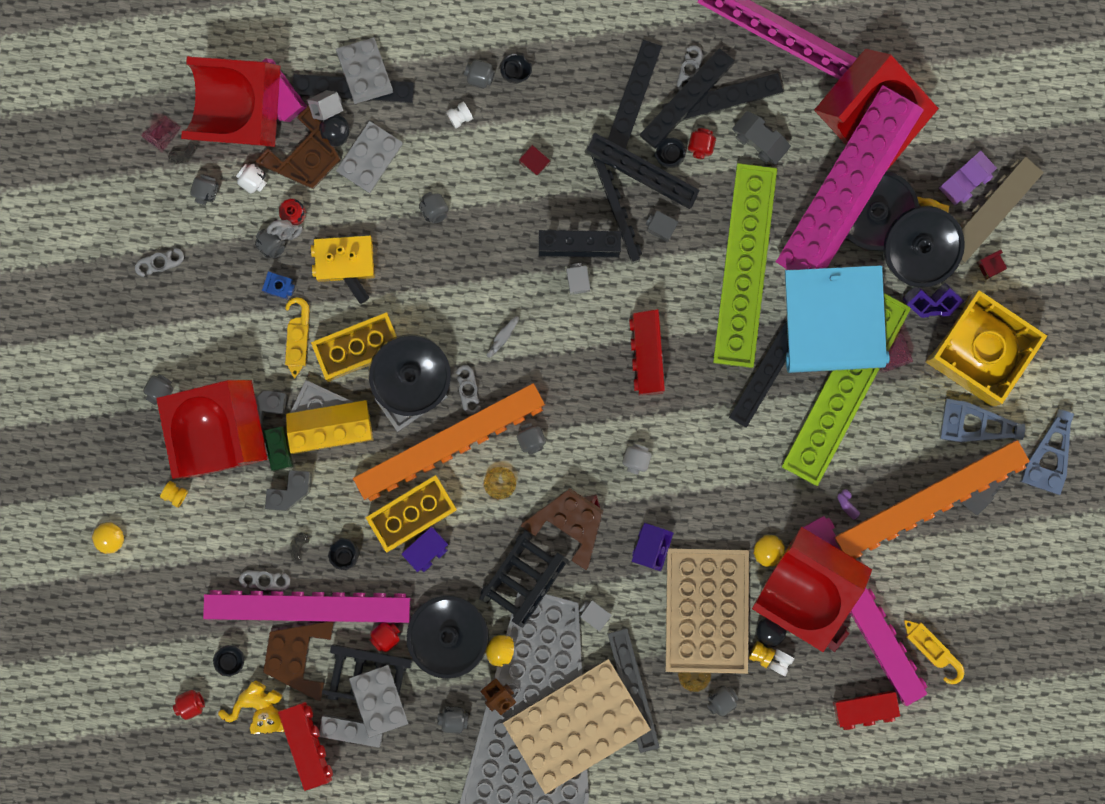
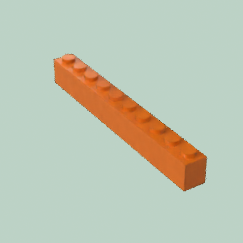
M533 383L354 477L353 480L363 499H369L370 502L381 497L380 492L386 489L388 492H391L399 487V482L403 480L406 483L417 478L416 474L422 470L424 473L431 471L435 468L434 464L439 461L442 464L453 459L452 455L458 451L460 454L467 452L471 449L470 445L477 442L480 445L489 440L488 436L495 432L496 435L505 432L507 430L506 426L511 423L514 426L525 421L524 417L530 413L532 416L543 411L542 407L545 404Z
M1014 440L834 536V539L841 551L857 559L862 556L861 552L867 548L870 551L881 546L879 542L887 538L890 541L898 537L899 534L897 532L903 529L907 532L917 526L916 522L922 519L926 522L934 518L935 512L939 510L945 512L954 507L952 503L960 500V502L968 500L972 497V492L978 490L980 493L990 488L989 483L995 480L999 483L1007 479L1008 473L1012 471L1018 473L1027 468L1025 464L1030 461L1019 441Z

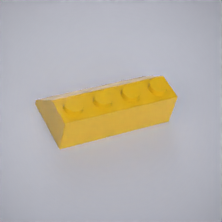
M367 400L286 414L287 436L291 454L373 441Z

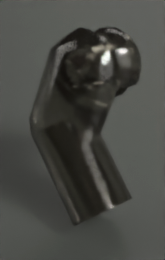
M189 142L185 150H173L169 153L168 158L174 164L187 163L198 147Z
M300 532L290 542L292 561L302 560L301 547L309 543L310 536L308 533Z

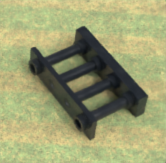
M539 230V257L619 258V252H621V231Z
M527 531L519 534L516 538L515 546L490 583L483 587L479 598L487 604L492 599L511 612L514 617L512 622L524 628L569 561L558 552L556 555L551 556L530 542L533 536ZM525 548L547 562L548 567L544 573L538 572L519 559ZM514 565L536 580V585L533 589L528 590L507 576ZM502 582L524 596L525 601L521 607H516L496 593Z
M332 644L330 653L334 654V658H336L330 689L324 688L322 694H325L326 698L331 700H338V697L355 700L352 688L350 693L338 691L343 661L348 656L353 657L354 662H356L353 677L362 674L364 663L366 664L367 660L374 661L375 669L384 667L387 664L395 665L394 683L398 695H400L404 671L412 667L413 659Z

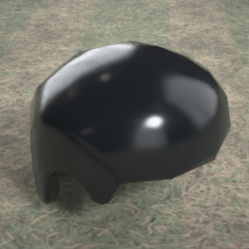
M511 53L501 61L500 73L507 82L519 84L526 81L531 75L532 63L528 62L524 55Z
M334 115L326 120H321L319 130L322 139H327L331 146H341L347 142L350 126L343 116Z
M674 137L665 138L656 148L655 157L660 165L666 168H675L684 161L686 147L679 139Z
M339 538L337 542L330 546L328 553L330 564L339 570L352 568L359 558L358 547L350 539Z
M766 617L759 620L755 632L758 641L766 647H776L783 642L787 634V630Z
M226 645L220 647L213 657V665L216 672L228 677L238 674L244 666L243 652L236 646Z

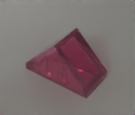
M164 116L143 132L141 136L163 153L181 128Z
M897 334L889 350V363H886V367L881 368L880 372L885 373L913 362L902 334Z

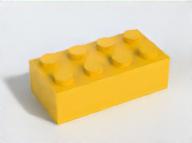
M386 312L311 342L325 380L329 382L370 366L371 360L380 346L388 340L397 337Z
M437 475L365 518L384 550L388 553L458 510Z

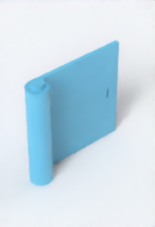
M882 266L785 270L789 353L786 354V368L788 373L886 367L890 356L889 352L886 351Z

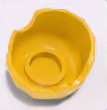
M112 522L101 523L94 529L92 535L93 544L102 553H115L122 547L124 542L123 531Z
M765 535L756 542L753 554L756 561L762 566L773 567L777 565L784 554L785 546L783 541L776 535Z
M504 635L494 636L488 642L486 651L489 663L493 666L502 667V664H509L514 653L513 639L510 636Z

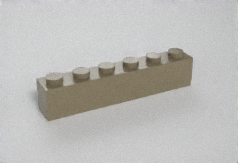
M1024 157L1021 161L1017 159L1011 165L1012 171L1009 175L1004 174L997 181L999 186L995 191L991 189L984 196L986 201L982 206L977 204L971 211L973 216L969 220L965 218L960 224L965 241L964 254L960 265H963L1044 173L1027 157Z

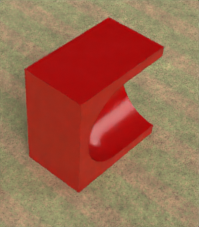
M865 49L814 111L847 145L883 85L924 109L888 167L889 169L939 108L891 54Z
M187 56L186 65L191 68L195 81V107L192 120L187 129L182 131L181 139L275 147L281 66L258 61Z
M226 380L156 398L172 479L198 477L268 460L252 380Z
M800 527L761 588L752 610L824 652L865 591L873 569L805 528Z

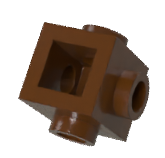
M497 678L480 691L486 698L484 703L492 712L496 710L500 715L516 703L512 697L514 694L513 690L508 684L503 686Z

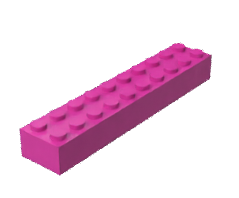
M884 85L881 87L776 260V263L787 270L823 269L828 267L924 109Z

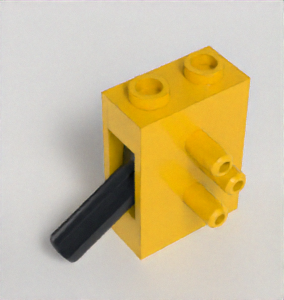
M357 236L314 239V245H311V256L315 257V265H312L313 277H316L318 282L344 280L360 304L365 303L369 299V295L358 279L375 278L372 237Z

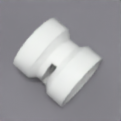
M464 101L459 103L457 108H451L446 111L455 129L460 127L464 121L469 122L473 119Z
M776 649L774 659L768 668L786 676L787 668L793 663L795 658Z

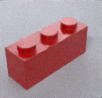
M895 691L833 702L837 726L843 727V730L854 729L855 725L862 723L863 726H872L876 724L875 721L883 720V723L896 721L895 717H900Z

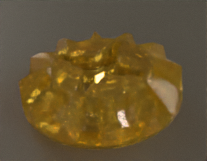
M495 467L486 474L484 488L492 498L505 499L515 491L516 478L509 469ZM500 474H502V480L509 483V485L502 486L501 492H499L497 485L491 484V482L498 481Z
M690 672L678 673L680 684L691 692L703 690L711 680V673H699L698 676L701 682L696 679L688 682L691 678Z

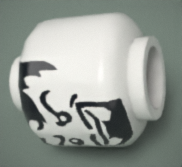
M253 163L245 164L236 175L238 178L237 184L250 194L256 190L260 192L267 183L264 181L266 173Z

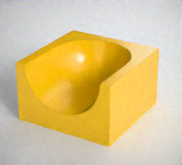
M978 290L969 295L955 324L925 362L991 407L1004 403L1047 338V335Z

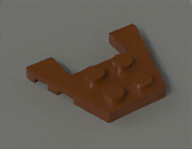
M308 105L297 119L312 133L284 162L268 148L255 162L264 168L314 189L341 160L334 147L330 145V142L325 138L322 139L319 130L320 121L313 118Z
M568 488L530 518H527L521 524V527L536 536L546 521L550 522L582 544L571 561L587 570L590 566L604 510L571 488Z
M334 621L271 631L263 673L317 701H322L324 682L303 679L310 637L331 640Z

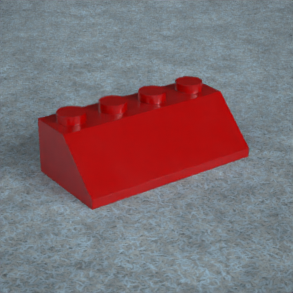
M659 309L633 313L632 318L629 319V329L634 332V339H630L631 351H635V359H632V369L637 372V379H633L634 391H638V396L663 394L665 386Z
M302 702L278 711L304 791L332 781L333 772L331 766L326 763V751L324 746L320 745L318 739L320 734L318 727L313 724L311 707L307 706L306 702Z

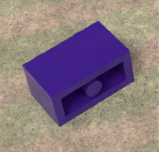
M644 523L643 528L639 532V540L633 550L631 562L662 571L674 533Z
M430 527L401 555L417 572L420 570L425 572L433 565L430 562L436 556L441 558L448 551L446 549L448 543L433 527Z

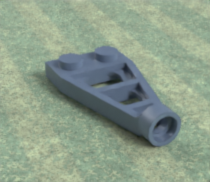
M952 399L945 400L940 439L970 442L1006 438L1023 440L1025 424L1015 423L968 402ZM966 414H972L980 418V430L977 432H965L963 430ZM987 420L999 422L1001 424L1000 433H987L985 431Z
M1058 409L1056 418L1029 458L1030 462L1026 464L1027 468L1024 469L1020 482L1057 495L1061 494L1067 477L1070 427L1074 416L1073 413ZM1060 419L1066 421V423H1061ZM1055 432L1063 436L1060 449L1048 445L1052 434ZM1048 451L1055 453L1058 457L1057 468L1054 471L1042 468L1039 464L1044 453Z

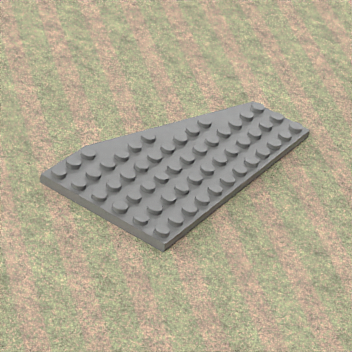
M517 593L514 604L516 607L522 606L525 601L524 596ZM546 594L524 628L513 623L512 619L514 617L513 614L511 615L506 636H510L513 639V657L509 664H502V667L497 666L494 679L497 678L503 686L508 684L514 692L512 697L516 703L502 715L496 710L492 712L486 706L460 804H588L587 769L545 794L503 724L504 721L582 675L578 603Z

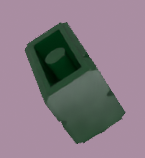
M285 427L264 430L263 435L266 440L265 444L271 471L275 472L293 468Z

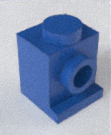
M268 271L262 291L266 294L288 300V296H292L294 293L295 285L292 279ZM281 282L283 284L282 288L276 289V283Z

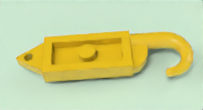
M299 297L290 299L285 307L288 311L294 303L301 305V317L290 320L287 328L285 365L288 366L294 379H296L302 368L306 367L309 330V305L304 299Z
M904 620L907 632L906 638L934 666L943 668L951 664L957 670V677L955 679L944 677L943 680L948 684L961 682L965 673L962 664L921 622L918 624Z

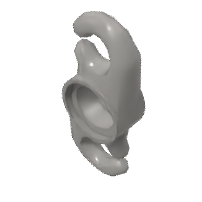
M696 45L687 48V52L697 51L698 56L691 58L688 53L685 54V61L681 66L677 81L679 91L683 88L682 83L684 81L689 82L700 69L703 53L701 48ZM688 64L693 65L696 69V72L692 75H688L684 71V67Z
M276 220L267 227L268 234L278 235L281 240L295 239L303 231L302 226L292 225L289 220Z
M175 248L174 252L179 255V259L173 261L171 259V250L166 253H155L140 259L135 265V271L139 276L144 277L145 273L140 270V266L146 264L148 266L146 272L148 275L153 272H163L179 266L184 260V254L180 249ZM157 257H163L165 260V264L161 268H156L154 265V260Z
M518 316L512 318L498 333L487 353L488 358L495 355L510 338L513 329L519 321Z
M462 365L457 368L456 374L460 375L463 370L469 372L467 378H462L461 376L457 378L462 406L467 414L474 415L481 409L479 405L474 410L468 408L470 402L476 404L480 402L477 396L478 389L475 375L470 366ZM467 384L474 387V393L470 396L464 395L462 391L463 387Z
M246 570L239 576V583L243 588L247 587L244 581L247 575L252 577L249 588L256 587L261 590L283 591L290 585V578L286 573L282 575L285 579V584L282 586L277 584V579L281 576L280 573L273 574L267 571ZM264 574L270 577V584L266 587L261 586L259 583L260 576Z

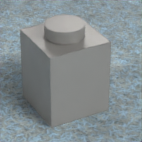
M326 90L307 99L314 119L326 120L343 111L342 100L337 92Z
M582 263L570 265V268L566 269L570 295L590 292L587 266H582Z
M592 600L590 603L586 601L579 610L582 613L580 617L599 632L612 616Z

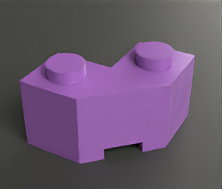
M980 151L941 185L939 189L954 205H957L960 201L965 203L973 196L970 193L981 182L985 185L994 177L991 173L997 168Z

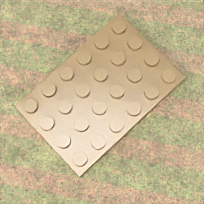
M668 549L665 672L748 674L749 550Z
M609 659L503 722L545 794L651 730Z

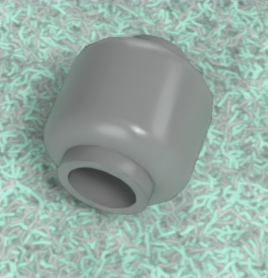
M637 444L627 447L622 463L628 467V472L638 475L639 471H647L652 454L648 451L649 448Z

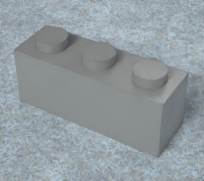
M326 714L322 716L319 737L380 748L383 733L368 738L363 721Z

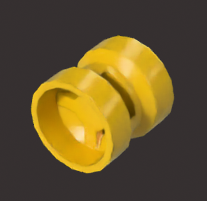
M169 481L164 487L160 498L165 501L169 500L173 506L179 508L187 496L188 490L178 488L176 483Z
M757 641L748 659L753 662L760 661V665L767 668L776 650L766 648L761 642Z

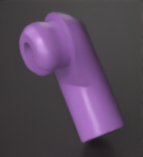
M844 489L838 494L837 498L842 509L854 520L860 515V512L848 501L852 494Z

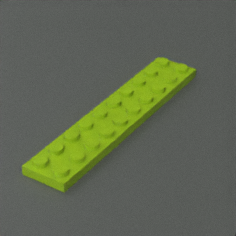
M739 163L736 165L713 363L754 368L777 168Z
M883 293L886 351L889 352L911 308ZM880 368L831 371L781 468L815 486L819 485Z

